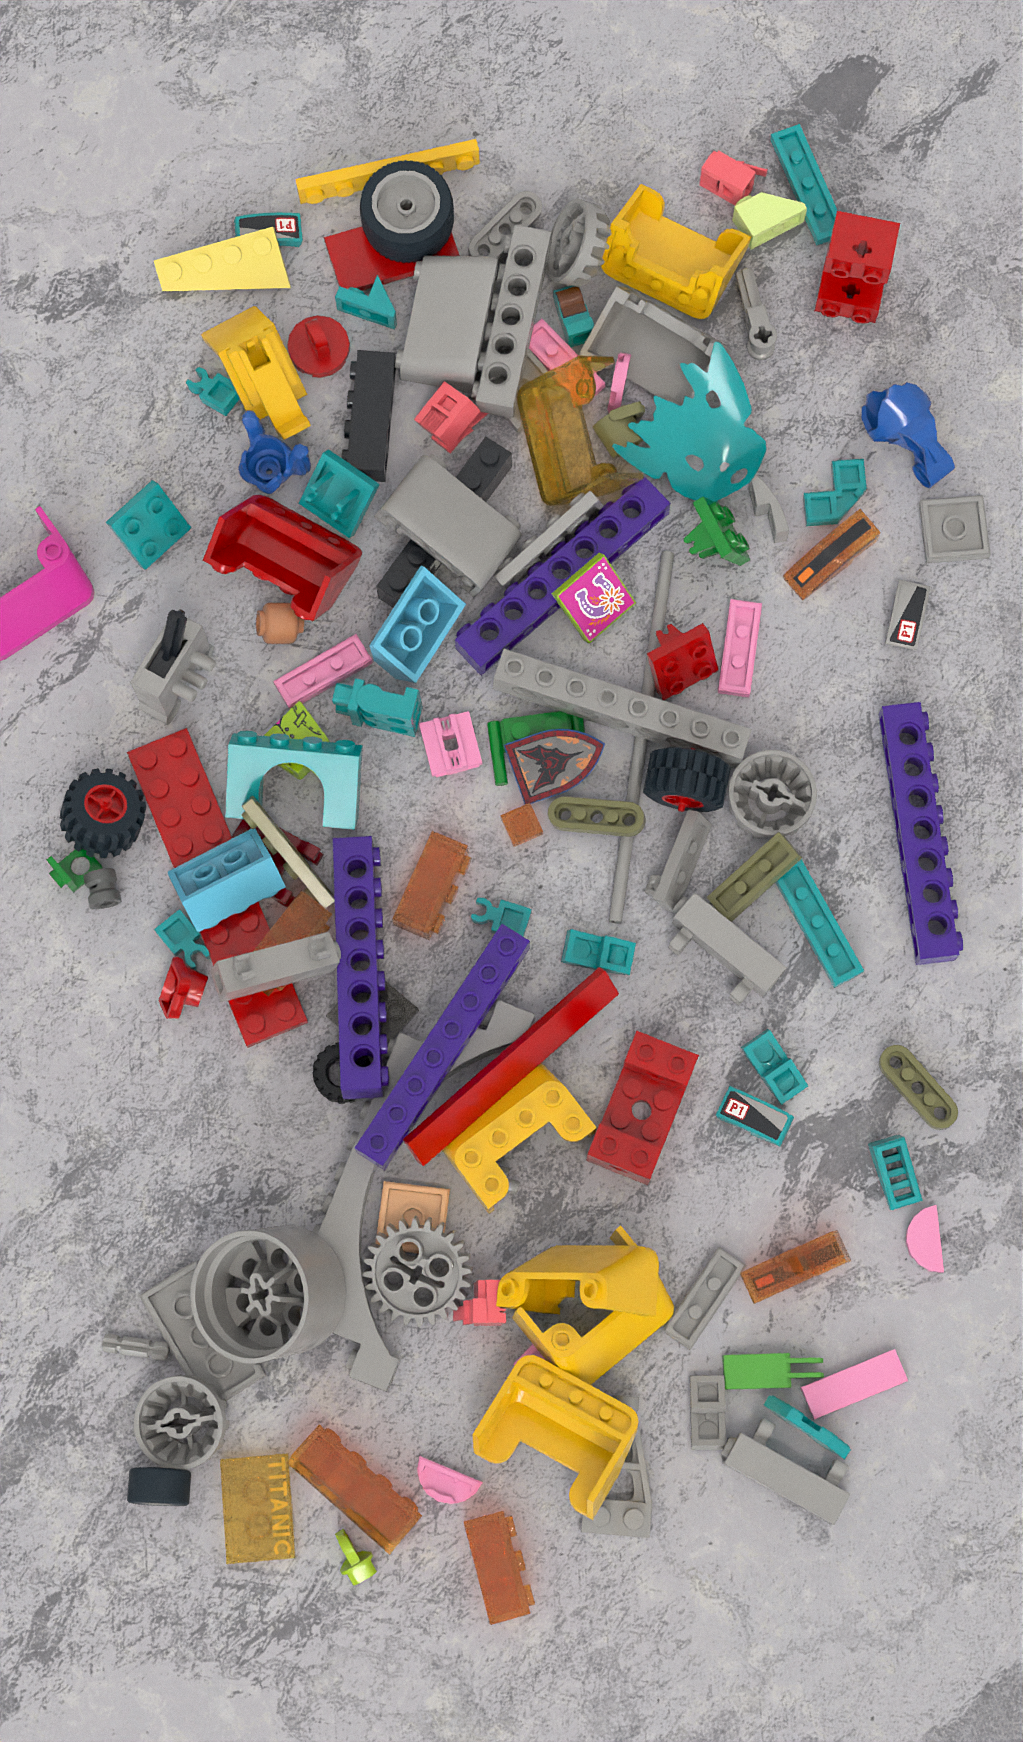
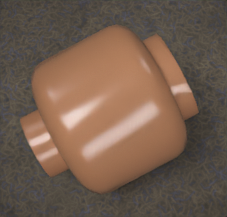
M267 603L263 606L262 610L257 611L256 632L258 636H262L267 644H292L296 641L298 633H303L304 619L295 615L290 603Z

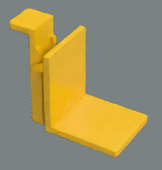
M256 306L235 315L201 334L205 343L220 357L245 411H253L260 420L269 416L276 432L283 440L311 426L297 402L298 399L308 394L274 323Z

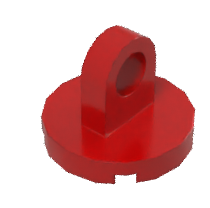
M319 315L308 317L296 324L289 334L287 347L290 359L296 369L303 374L306 373L317 378L331 376L342 369L346 363L350 352V343L346 330L336 320Z

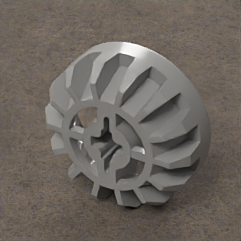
M576 198L568 202L558 215L552 228V244L546 267L547 274L552 281L567 286L580 287L589 283L591 278L597 276V266L603 265L605 262L602 257L604 251L609 249L606 241L611 235V230L608 227L610 220L600 205Z
M764 750L754 753L737 766L731 777L727 792L729 811L736 818L737 825L741 829L745 828L753 833V837L759 839L761 837L772 838L778 832L784 836H792L808 822L814 810L817 799L815 779L806 764L788 752ZM786 786L790 789L791 793L787 792ZM770 791L776 793L773 802L767 800ZM748 798L755 800L757 807L763 812L761 819L751 811ZM780 810L788 812L785 817L779 820L766 821L767 814H775Z
M182 1374L162 1379L150 1386L140 1398L134 1415L135 1436L145 1455L161 1467L183 1470L194 1468L212 1459L217 1450L223 1447L225 1431L230 1425V1420H226V1401L219 1398L215 1392L217 1388L213 1384L205 1383L199 1376H186ZM187 1396L199 1399L206 1406L207 1411H200L196 1406L188 1404ZM181 1397L182 1406L171 1409L167 1413L171 1403ZM179 1418H187V1420L196 1419V1421L188 1423V1425L180 1423L171 1424V1422ZM210 1422L205 1436L195 1443L193 1434L197 1433L202 1425ZM187 1437L188 1444L179 1442L176 1439Z

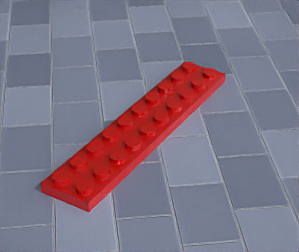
M187 728L127 752L174 868L232 839ZM259 902L250 905L241 913H235L219 921L212 928L200 931L213 966L220 960L276 946ZM292 983L228 1000L247 1048L308 1023Z

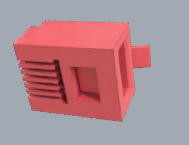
M719 150L718 152L713 151L701 168L699 185L736 206L740 199L748 196L753 190L755 174L766 177L768 169L744 163L745 161H736Z
M444 381L414 420L433 435L431 439L451 454L460 441L474 431L472 427L488 413L480 412V409L468 397Z
M477 1280L474 1283V1298L463 1301V1306H459L457 1311L453 1310V1321L463 1320V1325L474 1324V1326H501L505 1324L506 1313L504 1312L506 1309L496 1306L500 1280Z

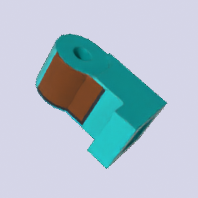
M571 285L553 290L554 303L566 343L571 348L585 344L595 325L592 317L589 315L586 304H584L580 288Z

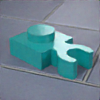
M197 367L196 373L202 380L194 383L187 379L186 384L189 390L194 394H200L199 397L202 403L227 416L240 400L231 380L219 373L211 379L205 369Z
M477 898L476 904L485 907L487 912L483 916L472 914L471 920L474 923H493L491 933H496L500 925L504 924L524 937L532 909L502 899L499 907L496 908L486 898Z
M180 909L154 929L175 957L184 951L185 961L191 969H197V966L192 961L195 953L199 952L205 958H210L209 951L205 946L195 944V941L201 935Z

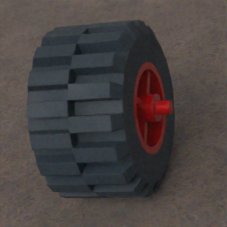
M667 747L657 749L650 753L643 793L653 801L678 809L679 812L688 810L697 812L719 810L724 805L731 768L722 759L695 748Z
M99 768L92 769L90 775L86 772L80 774L78 781L74 779L70 783L60 811L61 831H66L65 839L68 843L74 841V849L78 852L81 849L86 850V856L93 857L94 853L99 854V858H107L108 853L115 857L120 855L122 849L124 851L130 849L132 843L136 842L146 815L144 814L146 802L142 801L144 794L141 789L135 790L137 783L133 779L130 781L125 780L126 774L119 772V775L112 774L113 769L106 768L105 773H100Z

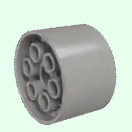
M293 1225L237 1231L223 1236L214 1242L202 1255L194 1271L191 1283V1307L200 1333L218 1353L241 1363H262L307 1352L319 1346L332 1334L338 1325L346 1298L344 1273L332 1248L314 1232ZM258 1240H265L267 1254L263 1253ZM284 1251L289 1256L288 1265L283 1260ZM235 1277L245 1281L241 1283L240 1287H234ZM285 1282L289 1287V1293H286ZM301 1307H303L302 1317L300 1316ZM251 1319H257L250 1331L245 1324ZM271 1322L277 1325L276 1332L272 1328ZM291 1331L293 1336L289 1340L288 1333Z

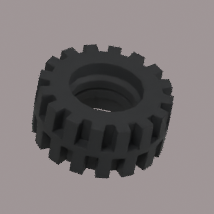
M339 1042L332 1046L328 1045L323 1052L320 1051L316 1061H314L312 1072L314 1083L318 1091L331 1102H338L339 1104L355 1102L356 1099L343 1100L341 1086L333 1084L329 1078V1069L332 1064L340 1060ZM361 1056L356 1061V1065L359 1067H367L371 1064L368 1056Z

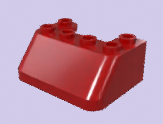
M253 495L219 517L202 561L210 564L216 572L221 574L236 572L242 567L252 571V574L258 579L268 580L279 586L280 590L285 594L295 595L290 603L295 615L301 619L313 622L333 606L358 566L362 551L355 544L277 501L263 495Z

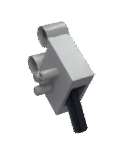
M181 609L178 611L171 610L168 613L165 626L130 681L139 700V710L167 725L174 719L180 708L181 700L178 696L190 702L194 701L197 696V691L187 686L186 683L188 682L199 689H204L208 682L207 678L194 672L195 668L200 671L205 669L210 672L216 664L215 660L211 659L214 646L208 643L202 625L185 617V612Z

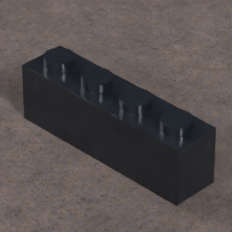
M357 350V361H351L350 380H355L354 390H348L347 409H352L351 420H345L344 439H349L348 449L342 450L341 458L374 481L386 482L396 376L395 352Z

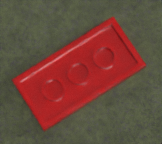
M362 226L324 237L329 258L340 287L346 289L353 287L364 291L372 288L377 275L382 285L414 276L416 263L396 262L382 256L369 243ZM452 232L445 246L432 256H460Z

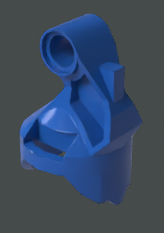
M908 382L902 386L893 384L882 392L871 391L866 395V404L862 406L861 419L867 434L874 442H889L888 444L899 445L913 452L915 465L912 466V470L916 478L926 488H931L955 469L952 457L937 441L935 418L930 412L931 401L926 392L921 390L916 384Z

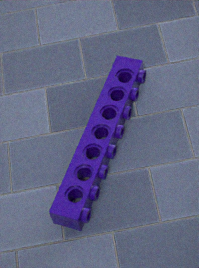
M643 477L638 483L636 481L629 483L621 492L622 496L616 502H607L598 512L599 516L591 523L586 521L580 525L574 533L576 535L568 543L565 541L559 543L552 550V556L546 562L542 563L540 561L528 571V577L520 584L515 582L510 585L503 594L504 598L497 604L494 602L488 604L481 611V617L472 625L467 623L456 633L455 649L480 676L500 660L504 649L511 651L561 608L551 593L598 553L604 554L609 563L612 564L669 515L671 503L646 477ZM627 509H635L639 512V515L635 518H629L623 512ZM603 529H612L616 535L612 538H605L600 532ZM580 549H588L593 555L589 558H580L576 552ZM557 569H564L569 573V576L564 579H558L552 573ZM534 589H540L546 595L541 599H533L529 596V593ZM515 609L520 611L522 616L519 619L511 620L505 614L507 611ZM486 630H494L498 633V636L494 640H485L481 634Z
M921 702L882 706L878 717L916 965L955 961L960 955L959 951H963V938L961 932H956L954 919H958V906L955 899L951 900L949 887H953V873L951 868H946L944 857L948 855L949 850L946 836H941L940 824L944 822L943 809L941 805H936L935 793L939 792L938 777L936 773L932 774L930 762L934 761L933 745L931 742L927 743L925 731L929 730L927 711L922 712ZM908 733L914 737L915 743L906 745L900 740L899 735ZM906 764H913L918 767L920 774L910 776L905 772L904 766ZM909 796H920L924 800L925 806L920 808L914 807L909 802ZM922 826L926 828L929 832V838H918L914 834V827ZM929 858L934 864V869L931 871L923 870L919 866L918 859ZM926 889L936 891L939 901L935 903L928 902L924 898L923 891ZM928 922H940L944 928V933L941 935L933 934L928 928Z
M372 836L333 838L336 942L341 951L340 963L337 966L341 1093L343 1100L384 1097L383 1087L389 1086L388 1066H382V1054H388L387 1034H381V1022H387L386 1002H380V991L386 990L385 971H379L378 959H384L383 939L378 940L377 928H383L382 908H376V897H382L381 877L375 878V867L381 866L380 847H374ZM355 869H363L366 871V873L359 878H354L350 876V873ZM357 899L367 901L363 908L355 909L351 907V904ZM358 930L368 932V935L362 940L352 938L353 933ZM359 961H366L370 964L364 971L353 969V966ZM366 992L371 995L370 999L364 1003L354 1001V997L358 993ZM361 1024L372 1026L368 1034L359 1035L355 1033V1029ZM361 1056L373 1058L372 1063L367 1067L356 1065V1061Z
M504 924L500 925L355 1146L358 1154L384 1171L403 1144L404 1141L402 1139L411 1132L530 949V941Z

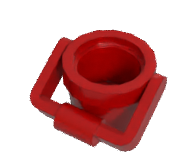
M179 957L172 958L158 1000L167 1019H179L184 1004L198 1007L208 980V976L187 967L183 959Z

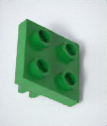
M704 496L693 502L702 522L683 539L687 544L694 541L693 547L689 549V553L692 555L699 553V557L702 559L719 554L722 559L739 566L750 561L751 559L747 553V550L750 549L749 544L742 533L737 534L733 526L735 518L731 510L726 505L723 507L718 501H712Z

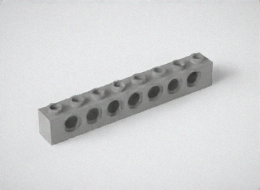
M507 649L503 650L493 680L494 690L668 747L695 748L722 759L732 768H737L741 763L752 730Z

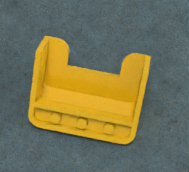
M540 1063L446 1146L442 1152L490 1214L494 1211V1205L506 1196L509 1189L508 1178L496 1161L549 1122L557 1133L569 1142L580 1141L587 1135L591 1138L596 1134L597 1128L568 1089L545 1065Z
M527 1355L517 1361L472 1434L473 1450L476 1455L491 1463H503L512 1456L521 1441L577 1472L578 1476L569 1491V1501L577 1512L593 1520L620 1474L638 1430V1416L628 1405L538 1356Z

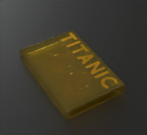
M289 1453L220 1459L226 1564L296 1558Z

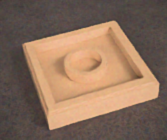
M384 1181L377 1234L381 1232L389 1236L386 1229L388 1224L391 1223L398 1230L401 1218H404L409 1226L414 1216H418L420 1225H424L428 1217H431L432 1227L437 1228L441 1222H444L443 1233H445L450 1189ZM405 1242L402 1244L404 1252L419 1254V1248L415 1243Z

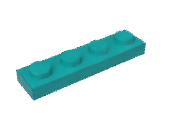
M800 124L772 133L770 141L795 198L807 207L805 221L816 246L830 241L838 210Z
M801 859L775 883L833 987L836 988L862 974L864 969Z

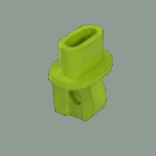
M344 1529L335 1533L338 1543L347 1558L340 1568L341 1574H347L353 1586L373 1576L377 1570L371 1561L373 1557L372 1552H357Z

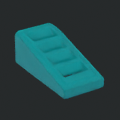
M894 1135L869 1143L871 1157L889 1209L894 1210L923 1201L905 1137ZM896 1147L897 1153L883 1157L882 1151ZM901 1161L902 1166L889 1170L886 1169L887 1164ZM905 1174L906 1179L890 1183L889 1178ZM909 1187L911 1190L909 1193L894 1197L893 1191Z

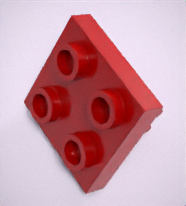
M703 623L685 633L680 632L672 624L667 625L668 634H663L661 630L656 631L660 647L647 653L657 693L662 700L681 693L689 686L700 680L707 679L713 673L719 671L710 632Z

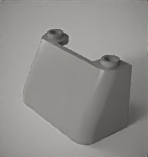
M424 255L422 261L416 262L414 279L418 280L412 313L404 350L398 349L395 368L400 369V380L440 387L445 381L458 391L472 393L474 382L477 380L475 376L490 303L498 278V259L486 256Z
M616 286L579 354L587 358L585 361L587 365L600 372L603 367L615 371L618 353L631 354L627 379L655 396L681 406L683 405L684 397L694 398L695 392L686 379L680 363L687 365L695 363L702 370L708 372L714 342L720 341L641 294L626 287ZM720 342L727 351V353L730 355L732 349L727 345L723 344L722 342Z
M433 454L430 457L422 455L374 515V518L384 526H387L389 523L393 526L399 525L396 531L400 535L402 533L407 535L453 572L451 574L452 577L456 579L461 576V581L463 582L461 588L474 597L488 583L521 538L522 534L519 531L521 526L509 515L503 517L445 469L446 464L440 458Z

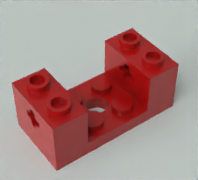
M837 211L814 311L821 312L822 315L831 318L838 316L851 318L854 322L861 324L876 323L884 284H887L891 272L901 223ZM847 295H852V299L847 298Z
M636 1031L625 1058L623 1069L588 1151L586 1161L648 1185L699 1055ZM638 1102H644L651 1108V1115L645 1120L635 1118L632 1113V1107Z

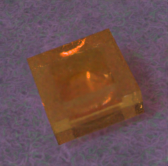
M530 803L500 815V819L513 847L543 835V830Z

